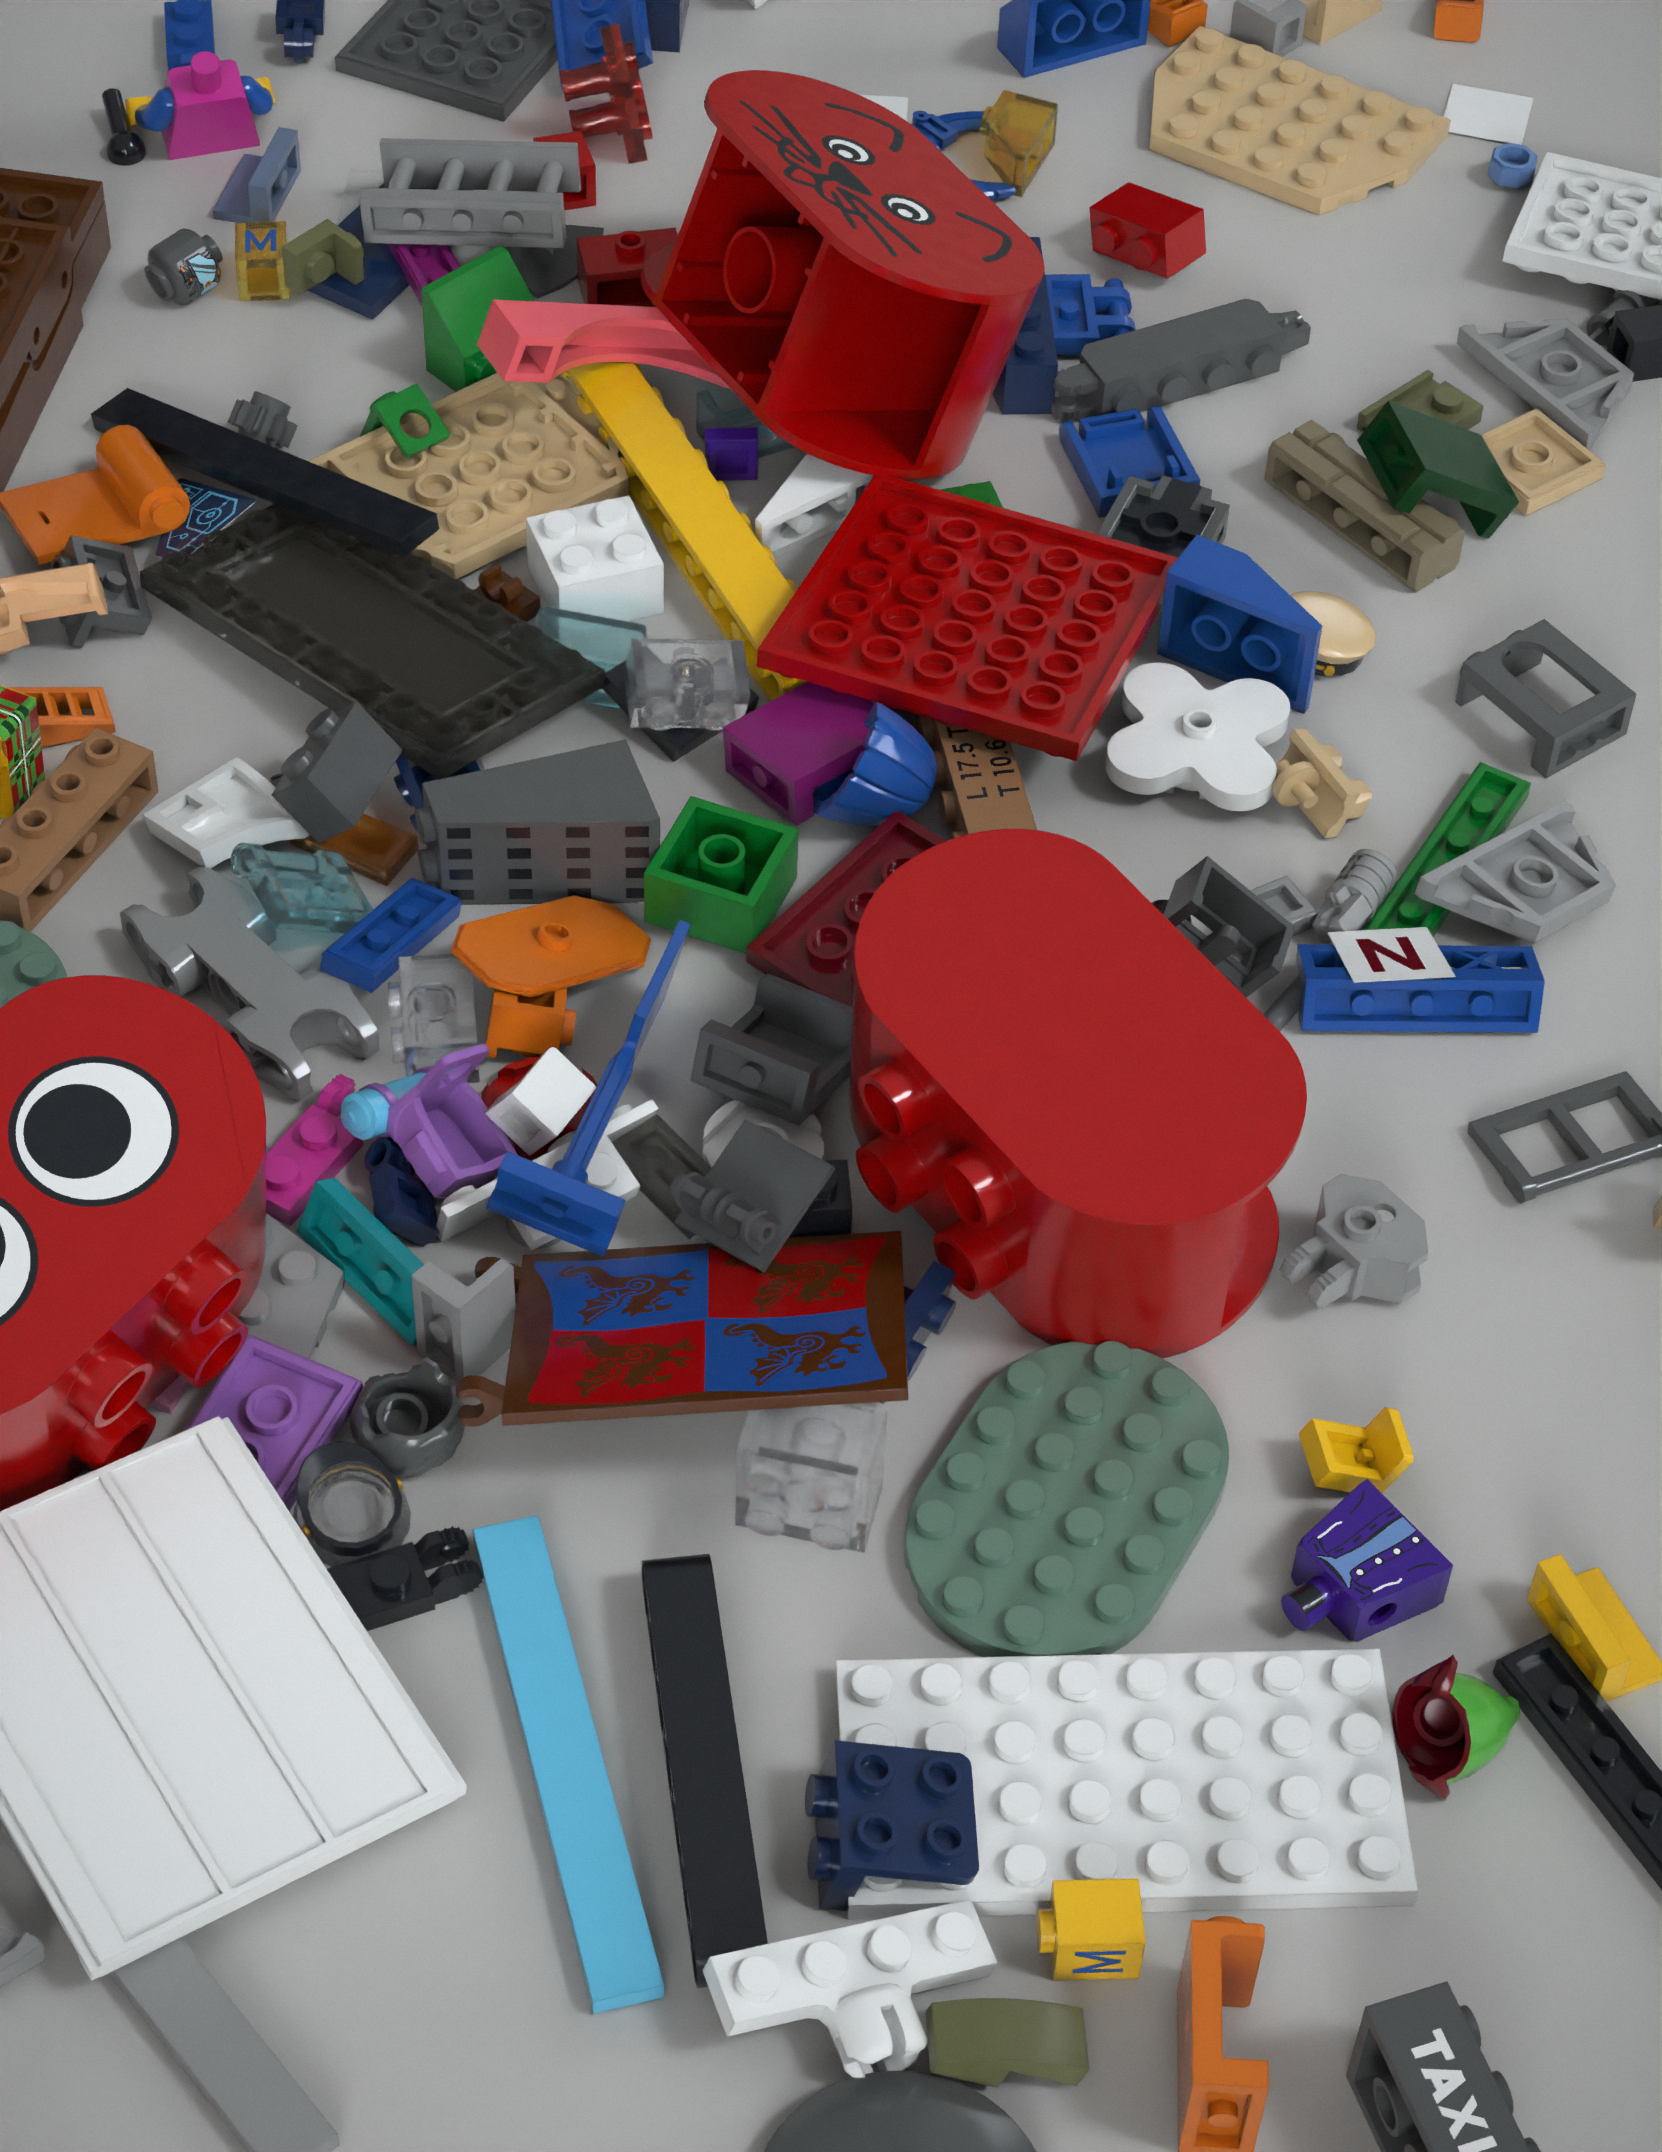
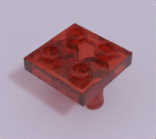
M619 24L601 27L606 56L601 58L602 62L565 71L559 70L566 102L571 101V99L609 93V96L614 97H610L611 102L577 110H568L573 132H581L584 138L617 132L618 136H623L629 164L648 160L644 140L653 139L633 41L623 43Z

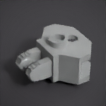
M1340 1174L1322 1186L1314 1237L1289 1253L1284 1258L1279 1270L1282 1273L1281 1275L1290 1284H1295L1316 1270L1321 1273V1276L1311 1283L1308 1292L1305 1294L1309 1298L1308 1301L1317 1309H1322L1343 1295L1351 1302L1360 1296L1401 1304L1420 1290L1419 1265L1425 1262L1428 1256L1425 1221L1381 1181ZM1377 1210L1391 1212L1394 1219L1384 1222Z

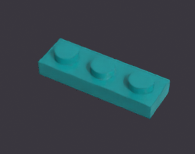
M336 1178L316 1181L296 1232L313 1249L344 1271V1279L411 1346L417 1345L411 1275L424 1264Z

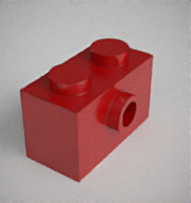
M1130 182L1089 207L1093 251L1132 265L1135 269L1145 270L1168 279L1206 254L1204 209Z
M676 228L638 232L624 231L619 234L576 238L577 279L584 304L655 307L642 288L641 272L645 261L654 251L675 244L678 237Z

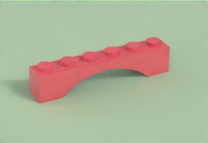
M492 300L477 342V346L502 380L507 382L550 383L559 374L576 366L596 362H629L675 370L701 378L720 387L731 389L657 307Z

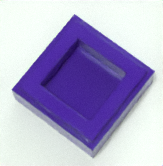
M758 427L705 428V458L708 469L716 481L758 480Z

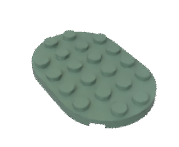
M1079 1341L1056 1344L1034 1351L1011 1363L991 1380L981 1393L922 1483L911 1505L906 1525L905 1565L909 1569L911 1579L918 1592V1602L924 1612L949 1638L982 1657L1112 1654L1127 1645L1142 1632L1157 1613L1221 1502L1229 1464V1445L1225 1427L1213 1402L1191 1377L1170 1362L1138 1348L1129 1349L1126 1345L1117 1341L1103 1342L1098 1346Z

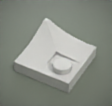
M235 757L143 814L151 834L200 866L212 868L228 858L261 845L283 840L305 839L310 835L271 795L276 787L238 757Z

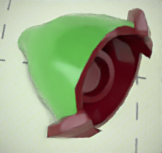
M1454 1655L1405 1681L1395 1695L1392 1709L1396 1743L1410 1765L1408 1768L1411 1775L1418 1783L1444 1801L1450 1794L1449 1784L1475 1774L1500 1753L1505 1747L1510 1732L1520 1716L1519 1703L1515 1698L1499 1694L1485 1681L1474 1676L1456 1673L1458 1662Z

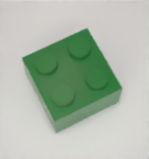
M690 796L644 872V922L674 931L679 920L691 924L688 936L746 954V947L770 926L797 879L799 829Z

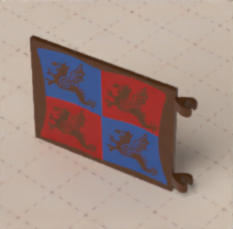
M901 1231L788 1238L764 1273L711 1243L607 1249L604 1257L590 1251L523 1255L521 1267L512 1264L514 1266L515 1294L518 1293L505 1386L478 1375L465 1376L458 1381L456 1386L457 1398L475 1397L482 1402L478 1405L466 1404L461 1406L459 1420L462 1424L469 1427L481 1426L500 1414L503 1426L909 1400ZM485 1257L480 1259L475 1265L474 1273L476 1278H479L501 1258Z

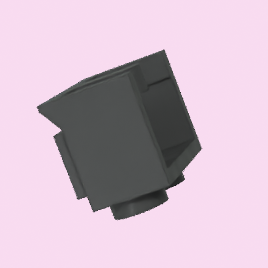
M1208 856L1175 881L1163 914L1246 998L1281 972L1295 926ZM1193 915L1213 932L1206 936L1186 919ZM1235 950L1243 955L1241 963L1231 956Z

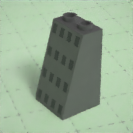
M626 739L422 783L424 807L415 809L418 832L422 843L427 845L426 849L418 850L421 873L425 883H435L436 888L462 900L461 905L542 904L574 895L606 903L644 902V872L660 847V817Z

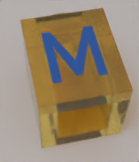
M286 221L235 223V264L239 301L290 299V289L285 286L282 246L288 243Z

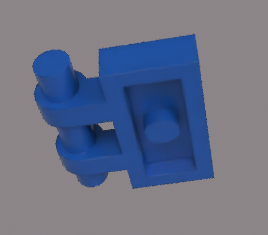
M1090 274L1045 275L1056 354L1078 355L1085 344L1136 330L1135 322L1128 316L1132 309L1130 293L1124 288L1123 282L1120 279L1111 278L1104 283V287H1092ZM1096 312H1103L1104 315H1096Z

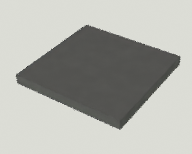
M388 0L335 56L336 71L504 122L557 61L551 0Z

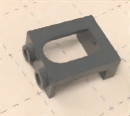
M1543 619L1524 630L1513 632L1507 639L1483 652H1475L1468 657L1460 669V681L1455 703L1461 707L1484 695L1536 739L1531 767L1544 778H1548L1626 735L1636 693L1548 621ZM1544 653L1594 693L1595 696L1559 714L1516 677L1541 664Z

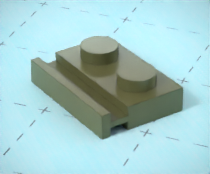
M1426 370L1360 411L1357 429L1363 432L1387 401L1467 430L1481 422L1484 406L1446 381L1439 384L1433 380L1434 373Z

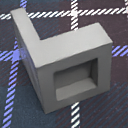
M1236 0L1233 5L1230 37L1247 44L1261 46L1264 50L1283 57L1302 45L1307 5L1299 0H1288L1268 12L1249 0Z

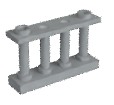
M381 138L379 144L384 188H363L359 197L364 243L564 248L567 238L563 193L557 192H580L581 190L578 143ZM513 191H536V192H513Z

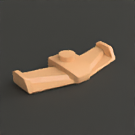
M85 563L0 577V655L30 644L26 622L97 611L99 616L108 614L105 593L94 564Z

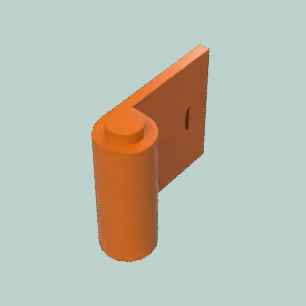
M118 425L109 429L100 437L96 445L97 469L0 492L1 510L38 565L50 563L57 555L61 556L70 535L121 545L168 533L185 522L190 512V500L187 493L146 437L136 427Z

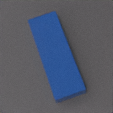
M411 878L322 952L320 970L372 993L459 917L462 900L427 883Z

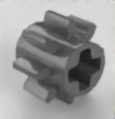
M254 391L250 402L237 399L228 419V423L238 427V433L272 447L277 445L282 448H289L298 426L288 421L287 416L291 409L289 405L257 391Z

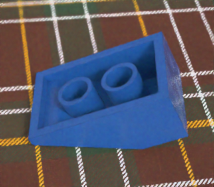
M1196 535L1167 571L1157 654L1227 683L1244 678H1254L1270 682L1286 694L1291 709L1305 714L1310 704L1322 625L1247 554Z

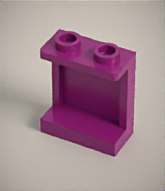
M806 682L723 727L726 772L797 826L814 816L812 811L814 808L813 789L853 768L860 752L865 751L863 745L869 729L865 727V721L873 703L864 698L838 693L830 688Z

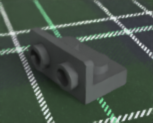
M70 535L62 555H57L53 559L50 569L93 563L105 593L108 614L100 616L97 611L59 617L61 624H65L70 646L82 648L92 626L103 627L110 631H125L145 635L152 616L132 547Z

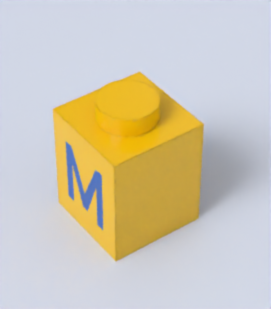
M1139 1878L1052 1881L1049 1908L1037 1909L1036 1935L1038 1952L1051 1953L1053 1981L1133 1979L1140 1977L1146 1941Z

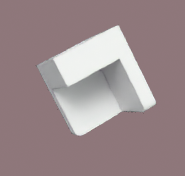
M551 1047L541 1055L517 1084L497 1098L485 1114L530 1156L559 1135L597 1087L559 1050Z

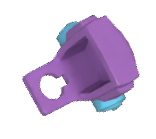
M485 1043L441 1057L434 1066L422 1067L414 1071L412 1075L384 1084L375 1082L359 1089V1091L346 1096L341 1104V1122L344 1128L348 1129L354 1137L361 1140L391 1136L399 1144L407 1161L410 1162L417 1175L435 1198L448 1197L455 1191L468 1185H473L476 1189L494 1180L507 1151L518 1155L514 1149L516 1146L512 1139L485 1114L488 1110L487 1106L477 1092L467 1083L468 1076L490 1052Z

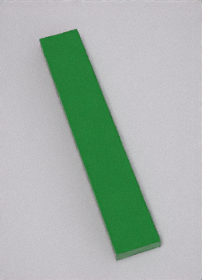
M1479 762L1364 930L1427 927L1432 937H1434L1451 911L1420 899L1414 894L1420 877L1504 833L1528 798L1531 783Z

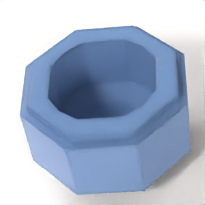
M1507 143L1493 149L1488 176L1498 185L1519 188L1531 184L1538 156L1525 145Z

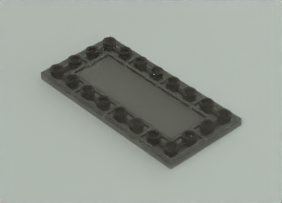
M276 504L263 510L252 511L246 515L245 519L223 530L208 533L203 539L204 544L192 554L189 553L199 545V542L181 551L168 553L163 556L161 561L140 571V583L144 590L326 707L331 708L334 712L357 701L402 748L401 755L438 779L451 775L605 687L604 669L584 658L578 651L569 649L546 635L540 628L530 625L508 612L502 605L478 594L467 587L462 581L440 571L429 564L426 559L416 556L411 552L405 557H401Z

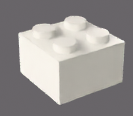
M629 495L526 518L528 568L560 636L664 613V564Z

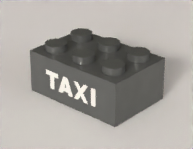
M1448 1981L1365 2006L1346 2077L1380 2151L1541 2152L1532 2138L1524 2139L1512 2115L1514 2106L1509 2086L1499 2071L1491 2072L1480 2049L1481 2034L1476 2018L1468 2006H1459Z

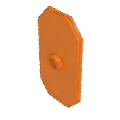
M574 895L459 925L450 953L486 987L534 997L644 967L651 939L616 905Z

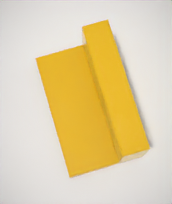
M1562 1554L1537 1563L1527 1601L1548 1634L1552 1633L1606 1702L1662 1681L1661 1660L1599 1567L1575 1575Z

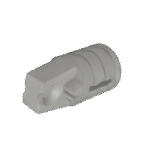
M1360 849L1355 851L1349 858L1347 864L1327 890L1325 901L1312 924L1321 942H1331L1327 932L1362 930L1372 919L1383 900L1397 882L1396 868L1385 855L1372 849Z

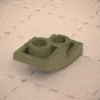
M976 1998L931 2003L926 2010L930 2073L998 2088L1010 2071L1077 2086L1089 2071L1082 2008L1035 2000Z

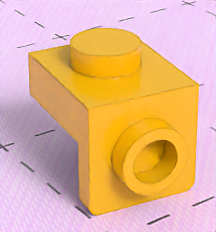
M1384 1407L1366 1427L1312 1418L1298 1433L1315 1487L1351 1492L1360 1483L1368 1479L1383 1493L1414 1460V1454L1400 1413L1397 1409Z

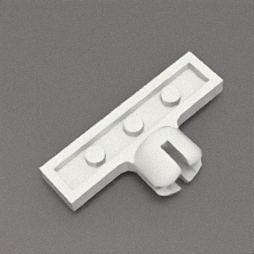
M971 1899L711 1956L702 1971L727 2037L806 2018L819 2019L829 2029L844 2071L853 2078H865V2074L873 2073L871 2064L877 2063L881 2072L902 2071L917 2061L919 2052L926 2047L928 2039L911 2000V1994L987 1977L996 1966L997 1960Z

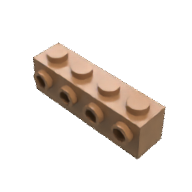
M95 727L79 745L71 748L65 760L45 781L37 784L27 801L12 816L3 820L0 824L1 921L13 922L17 926L31 932L154 798L159 790L152 750Z

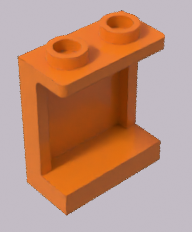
M1216 1916L1207 1920H1191L1177 1988L1178 2152L1254 2151L1269 2091L1268 2060L1223 2058L1222 2006L1241 2008L1250 2006L1265 1943V1927L1262 1924L1245 1923L1241 1919L1232 1916Z

